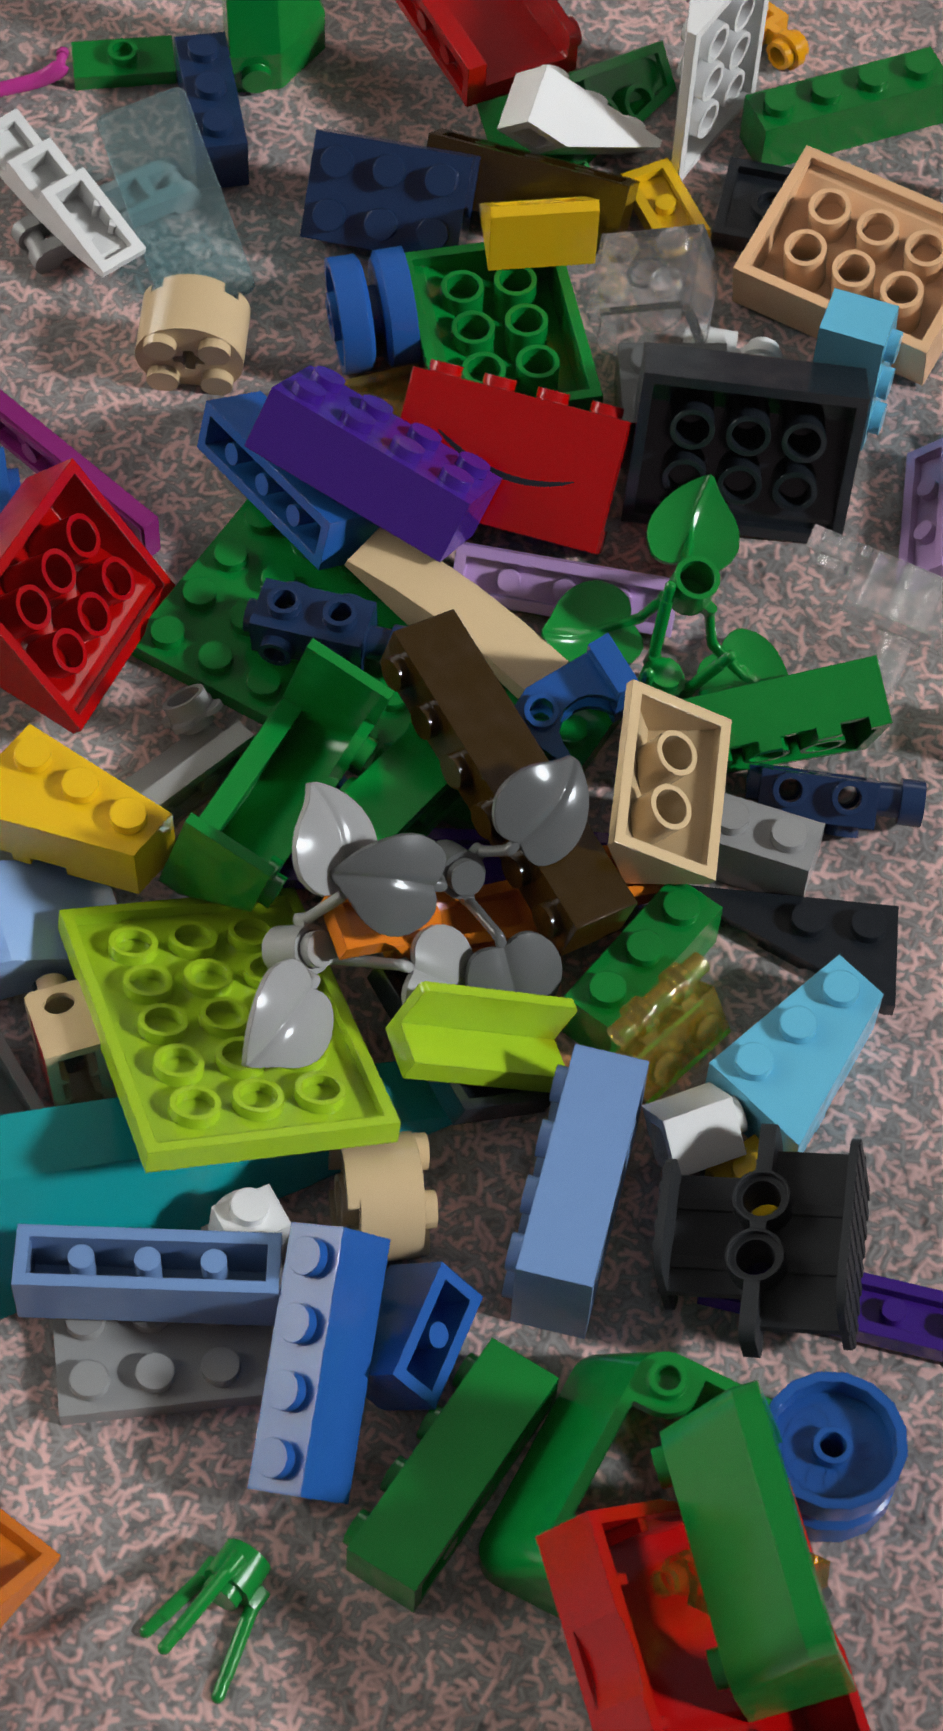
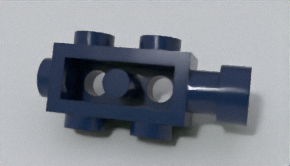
M270 578L265 579L258 599H249L243 617V631L250 633L251 650L258 651L263 660L277 666L288 665L291 659L300 661L307 645L314 638L358 668L364 670L367 659L380 662L393 631L406 627L395 624L393 629L378 626L377 603L365 600L358 595L351 593L338 594L310 588L296 581L283 582Z
M760 763L759 765L749 764L745 785V799L754 800V802L825 823L823 832L825 834L858 838L859 828L874 830L876 816L894 818L896 825L920 828L925 809L927 784L926 781L902 778L900 784L849 774ZM790 778L797 780L796 789L791 794L782 795L779 793V786L784 780ZM848 786L854 787L855 793L851 800L845 803L838 802L839 792L843 788Z

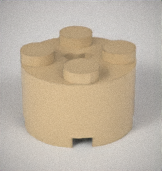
M198 274L171 275L164 278L162 287L155 290L152 289V285L148 287L143 296L135 347V358L140 368L147 374V384L160 391L175 390L179 384L200 385L201 389L210 395L223 396L229 394L232 391L233 382L240 377L244 367L251 309L247 299L239 292L237 300L232 295L224 292L226 283L216 278Z
M401 1131L399 1132L398 1142L329 1150L328 1170L341 1169V1174L335 1175L334 1189L329 1190L332 1226L346 1227L391 1239L387 1261L419 1259L421 1256H428L430 1252L429 1229L437 1228L438 1201L434 1189L425 1190L423 1170H428L430 1164L427 1134L425 1132Z

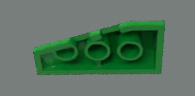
M663 40L568 72L571 81L585 90L603 95L607 99L609 106L623 115L635 117L642 122L677 90ZM509 93L476 104L488 141L530 151L497 130ZM541 154L590 167L589 163L597 156L592 154Z

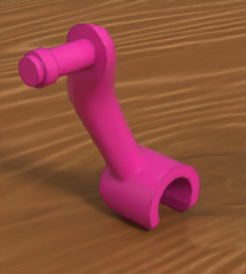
M66 47L58 48L56 61L49 63L39 71L1 81L0 98L39 89L66 76L69 71L68 66L65 64L69 57L68 49Z

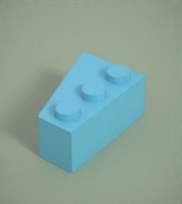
M834 288L819 327L813 362L867 369L870 403L860 451H862L868 433L875 435L880 433L888 406L887 403L880 401L881 399L886 400L896 369L892 367V364L895 363L904 332L896 330L899 306Z
M839 954L710 1061L705 1083L711 1082L739 1100L747 1120V1131L743 1132L745 1136L749 1138L756 1134L759 1138L762 1124H779L783 1151L804 1152L873 1031L884 994Z

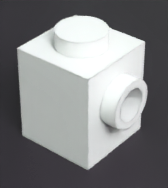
M711 1082L642 1106L654 1156L661 1167L668 1158L677 1159L681 1175H691L746 1155L741 1134L747 1131V1120L744 1110L735 1096L727 1094Z

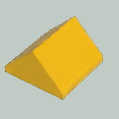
M582 196L479 203L488 271L595 264L600 213L599 199Z

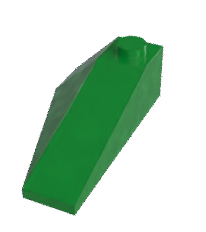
M222 0L223 29L226 34L238 93H262L267 90L282 89L325 49V11L321 0Z

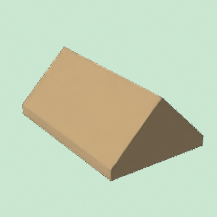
M635 679L626 684L608 848L626 884H711L716 881L732 719Z

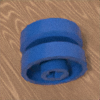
M402 246L372 250L368 261L369 285H367L361 262L354 253L326 257L324 260L326 311L331 337L336 345L343 375L373 370L376 363L375 336H378L383 358L390 367L420 363L421 347L417 308L410 270Z
M815 1372L793 1380L772 1399L769 1407L781 1434L783 1442L778 1445L809 1541L843 1542L862 1535L874 1526L887 1511L908 1457L907 1428L895 1403L869 1381L847 1372Z

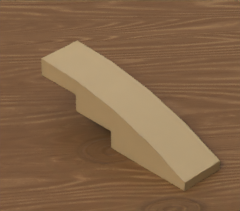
M381 527L344 564L408 626L454 609L497 679L518 699L528 686L569 662L524 621L478 585L443 561H436Z

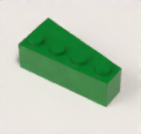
M877 655L787 676H773L759 680L756 683L734 688L731 685L712 687L699 692V696L683 699L732 719L727 774L748 771L749 764L781 765L864 750L893 723Z

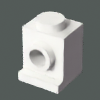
M270 1184L259 1188L246 1187L238 1189L222 1197L216 1205L211 1207L209 1224L201 1227V1230L282 1233L284 1261L291 1222Z

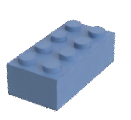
M575 1044L569 1067L557 1065L549 1101L551 1106L548 1119H543L535 1149V1157L537 1159L533 1176L528 1175L520 1205V1213L522 1215L518 1232L513 1231L505 1261L504 1270H507L502 1297L512 1299L510 1321L585 1339L640 1120L649 1061Z

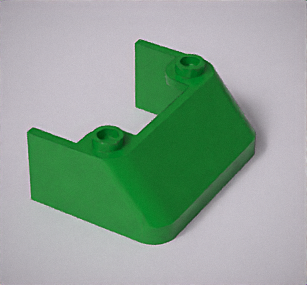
M312 638L299 661L283 697L199 817L191 812L184 822L158 881L179 895L247 912H252L258 903L268 909L288 879L279 871L292 854L293 835L304 804L306 783L320 782L336 788L350 766L358 771L363 769L379 744V741L370 735L395 691Z
M674 1352L595 1354L579 1361L570 1373L482 1535L478 1561L486 1579L493 1585L559 1618L536 1536L577 1516L575 1512L631 1406L657 1418L673 1419L691 1413L729 1388L741 1384ZM765 1396L768 1405L770 1406L772 1399Z
M758 1380L729 1388L660 1431L662 1446L652 1448L651 1455L662 1489L674 1487L718 1645L706 1649L714 1683L718 1692L731 1689L736 1703L750 1723L856 1692L852 1675L837 1645L778 1445L783 1441L777 1423Z

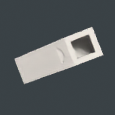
M549 64L516 73L497 130L537 154L624 155L660 148L662 143L661 139L645 129L646 126L642 121L635 117L621 114L607 104L608 101L603 95L583 89L569 79V74L565 70Z

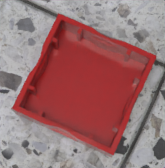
M794 1495L796 1506L799 1512L801 1523L804 1529L806 1540L809 1546V1550L812 1556L814 1567L821 1587L819 1569ZM657 1499L586 1511L536 1536L593 1731H871L856 1684V1692L750 1723L736 1703L731 1689L718 1692L706 1654V1649L718 1645L678 1501ZM834 1631L838 1648L854 1681L845 1650Z

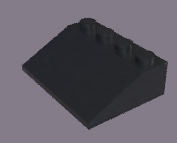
M644 342L633 416L634 428L630 440L621 521L648 524L656 508L672 492L694 479L711 474L716 480L725 503L735 517L739 528V535L840 547L870 403L867 369Z

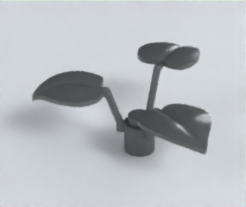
M567 755L557 760L528 765L509 776L497 790L492 805V821L495 830L500 836L509 840L504 845L484 846L476 842L468 850L452 840L444 839L435 842L433 839L422 834L401 833L380 839L357 850L330 871V877L346 896L359 918L374 931L390 937L409 935L423 927L436 910V892H444L452 898L459 899V902L468 908L491 935L496 945L480 949L471 955L466 965L465 986L556 996L562 980V962L554 944L534 931H521L506 941L502 930L475 900L474 894L482 888L485 881L486 871L482 861L485 857H508L521 849L525 858L537 866H547L565 857L576 846L585 829L589 810V791L583 769L576 758Z

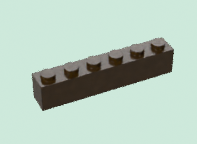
M454 609L393 631L379 662L386 684L400 695L411 713V721L416 733L421 739L428 741L441 762V770L446 782L450 787L458 790L471 811V819L479 835L488 839L492 846L508 843L509 840L497 833L492 821V805L496 792L502 783L519 769L549 760ZM587 822L576 846L565 857L550 865L537 866L525 858L521 849L512 856L499 857L506 880L513 888L519 889L530 907L538 932L554 944L560 956L620 931L638 903Z

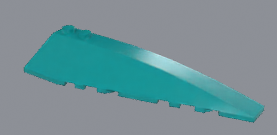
M397 1061L374 1063L401 1121L400 1132H425L429 1135L452 1125L426 1080L402 1078ZM118 1097L0 1115V1320L17 1313L11 1286L17 1224L201 1230V1227L209 1224L211 1207L216 1205L222 1197L230 1192L246 1187L259 1188L270 1184L275 1195L280 1199L340 1173L341 1169L328 1170V1150L145 1173Z

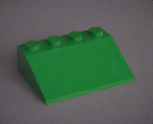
M484 242L405 252L415 295L420 346L426 369L429 370L431 359L464 367L461 376L463 379L482 383L484 373L516 380L517 384L514 392L536 397L538 386L570 394L568 406L587 411L590 410L592 400L603 403V392L567 266L488 271Z

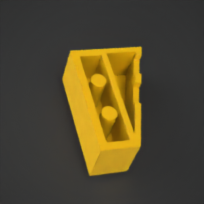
M31 724L0 754V850L12 853L13 860L32 864L33 859L57 865L66 868L67 875L140 894L163 869L176 842L172 813Z

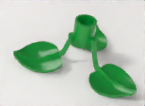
M705 475L684 484L665 498L652 514L647 525L646 543L651 556L656 561L665 565H677L669 581L676 583L672 609L685 616H693L699 613L704 615L706 643L713 654L701 661L696 675L727 651L733 650L737 654L735 661L699 688L698 693L717 686L731 685L734 688L756 683L759 680L773 676H787L786 667L777 650L765 637L757 632L744 628L735 629L726 636L722 645L719 644L715 623L717 606L711 599L720 585L719 572L730 565L737 555L740 545L739 528L735 517L718 489L713 475ZM597 580L580 583L569 589L560 598L550 618L541 630L542 638L566 660L571 662L587 652L589 643L609 633L627 663L631 665L640 656L643 649V640L635 625L643 623L658 611L663 591L659 592L657 598L641 611L631 615L630 600L617 586Z

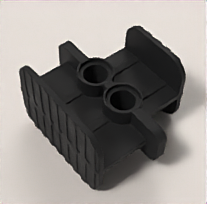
M762 1124L756 1170L745 1174L741 1178L681 1175L677 1159L668 1158L662 1166V1181H660L659 1186L660 1198L657 1201L656 1209L658 1214L654 1225L655 1238L652 1242L654 1275L658 1286V1294L661 1296L664 1308L666 1310H675L678 1296L738 1299L741 1302L738 1337L743 1357L761 1358L764 1331L840 1335L843 1349L853 1351L856 1348V1335H858L859 1299L862 1295L861 1277L863 1278L864 1273L863 1259H865V1240H867L866 1222L869 1218L868 1201H870V1186L866 1168L867 1158L864 1156L862 1140L852 1138L849 1155L783 1151L779 1124ZM762 1205L778 1207L769 1215L757 1216L751 1214L754 1209ZM764 1262L772 1265L768 1271L759 1275H750L744 1272L754 1263Z

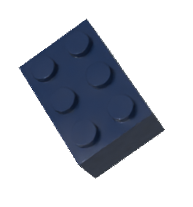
M317 129L300 237L370 250L402 246L404 253L465 245L481 156L332 129Z

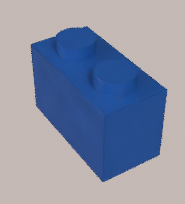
M444 1262L390 1265L386 1272L366 1391V1398L380 1409L385 1411L436 1409L483 1299L479 1292Z

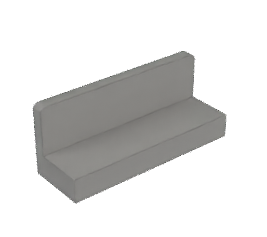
M239 720L225 731H222L212 722L204 730L184 736L123 781V783L172 813L175 826L215 795L224 779L229 775L254 739V734Z

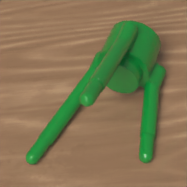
M667 581L661 596L649 649L643 660L644 666L637 678L639 682L675 695L678 698L686 699L693 697L699 688L735 661L737 654L733 650L727 651L689 681L685 680L682 669L676 661L662 657L661 650L676 590V583Z
M228 1538L215 1557L209 1555L197 1573L140 1628L139 1633L141 1637H151L202 1589L158 1644V1652L162 1655H167L212 1602L227 1611H235L239 1604L244 1606L211 1694V1700L215 1704H220L225 1699L257 1614L271 1596L269 1591L261 1585L271 1571L269 1562L249 1544L239 1539Z

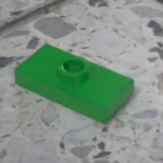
M172 35L71 42L75 91L177 84Z

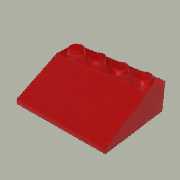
M73 458L27 477L0 513V688L74 734L83 729L144 636L150 616L176 585Z

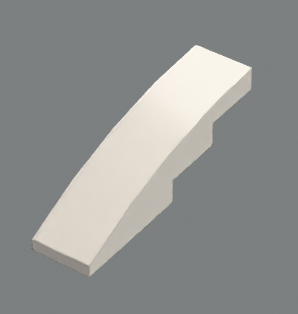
M17 108L0 117V177L59 241L101 278L145 254L146 247L84 167L76 171L53 140L49 137L42 141Z

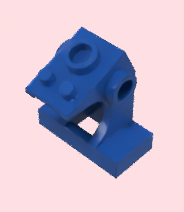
M606 633L589 643L585 654L528 686L516 702L515 708L547 759L553 761L571 755L559 733L565 720L576 712L594 709L607 713L613 723L623 718L626 684L633 679L639 680L609 633ZM535 719H544L546 721H537Z

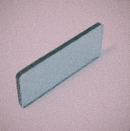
M179 87L171 88L101 115L97 121V127L135 233L146 247V252L143 255L155 289L163 286L165 277L176 274H198L216 278L226 283L224 292L235 298H238L239 292L243 296L251 293L255 288V280L185 91Z

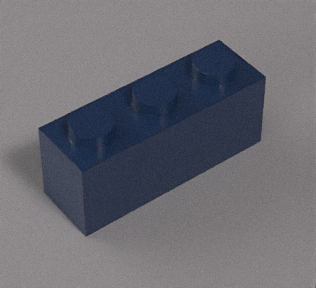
M225 31L174 37L177 84L198 190L249 185L248 141Z

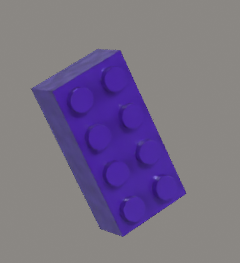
M310 365L273 386L244 445L246 448L438 562L444 560L473 536L503 479L490 471L491 467L484 459L473 453L465 451L459 453L441 442L442 437L432 428L420 423L409 424L393 414L394 409L389 403L373 395H360L345 386V379L329 368L323 366L313 367Z

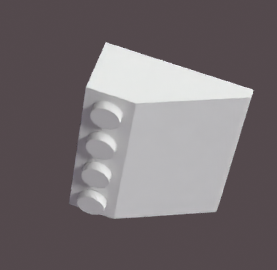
M685 0L689 3L688 17L681 31V40L685 41L683 56L676 71V76L680 78L671 158V163L681 180L684 179L742 110L745 95L756 92L769 0Z

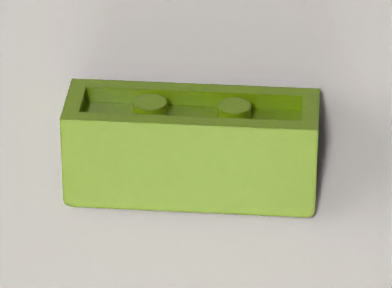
M423 981L417 985L385 1027L402 1078L550 1093L557 1065L565 1066L555 1038L576 1014L577 1008L572 998Z

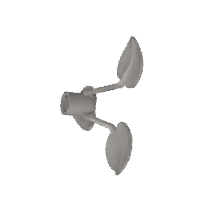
M306 783L305 800L293 835L292 861L298 880L307 890L315 895L330 897L306 913H296L293 917L294 925H278L271 928L263 939L262 957L268 971L258 986L246 1026L242 1066L247 1068H301L316 1062L324 1054L332 1037L334 1013L329 998L316 989L320 984L318 973L322 972L328 965H345L408 973L401 992L403 1005L417 985L423 981L465 986L467 961L474 954L466 937L459 930L452 926L438 924L430 925L416 934L411 944L410 961L373 956L338 959L329 933L321 926L313 924V921L347 899L331 879L330 871L357 850L377 841V837L369 817L358 803L346 793L324 783Z

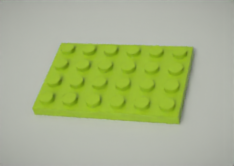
M295 888L281 889L268 909L258 903L252 912L191 897L59 910L58 931L74 976L79 981L98 1033L101 1051L145 1173L398 1142L401 1121L330 965L318 973L320 984L316 989L329 998L334 1013L332 1037L324 1054L316 1062L301 1068H247L242 1066L243 1045L248 1017L258 986L268 971L262 957L263 939L271 928L278 925H294V915L296 913H306Z

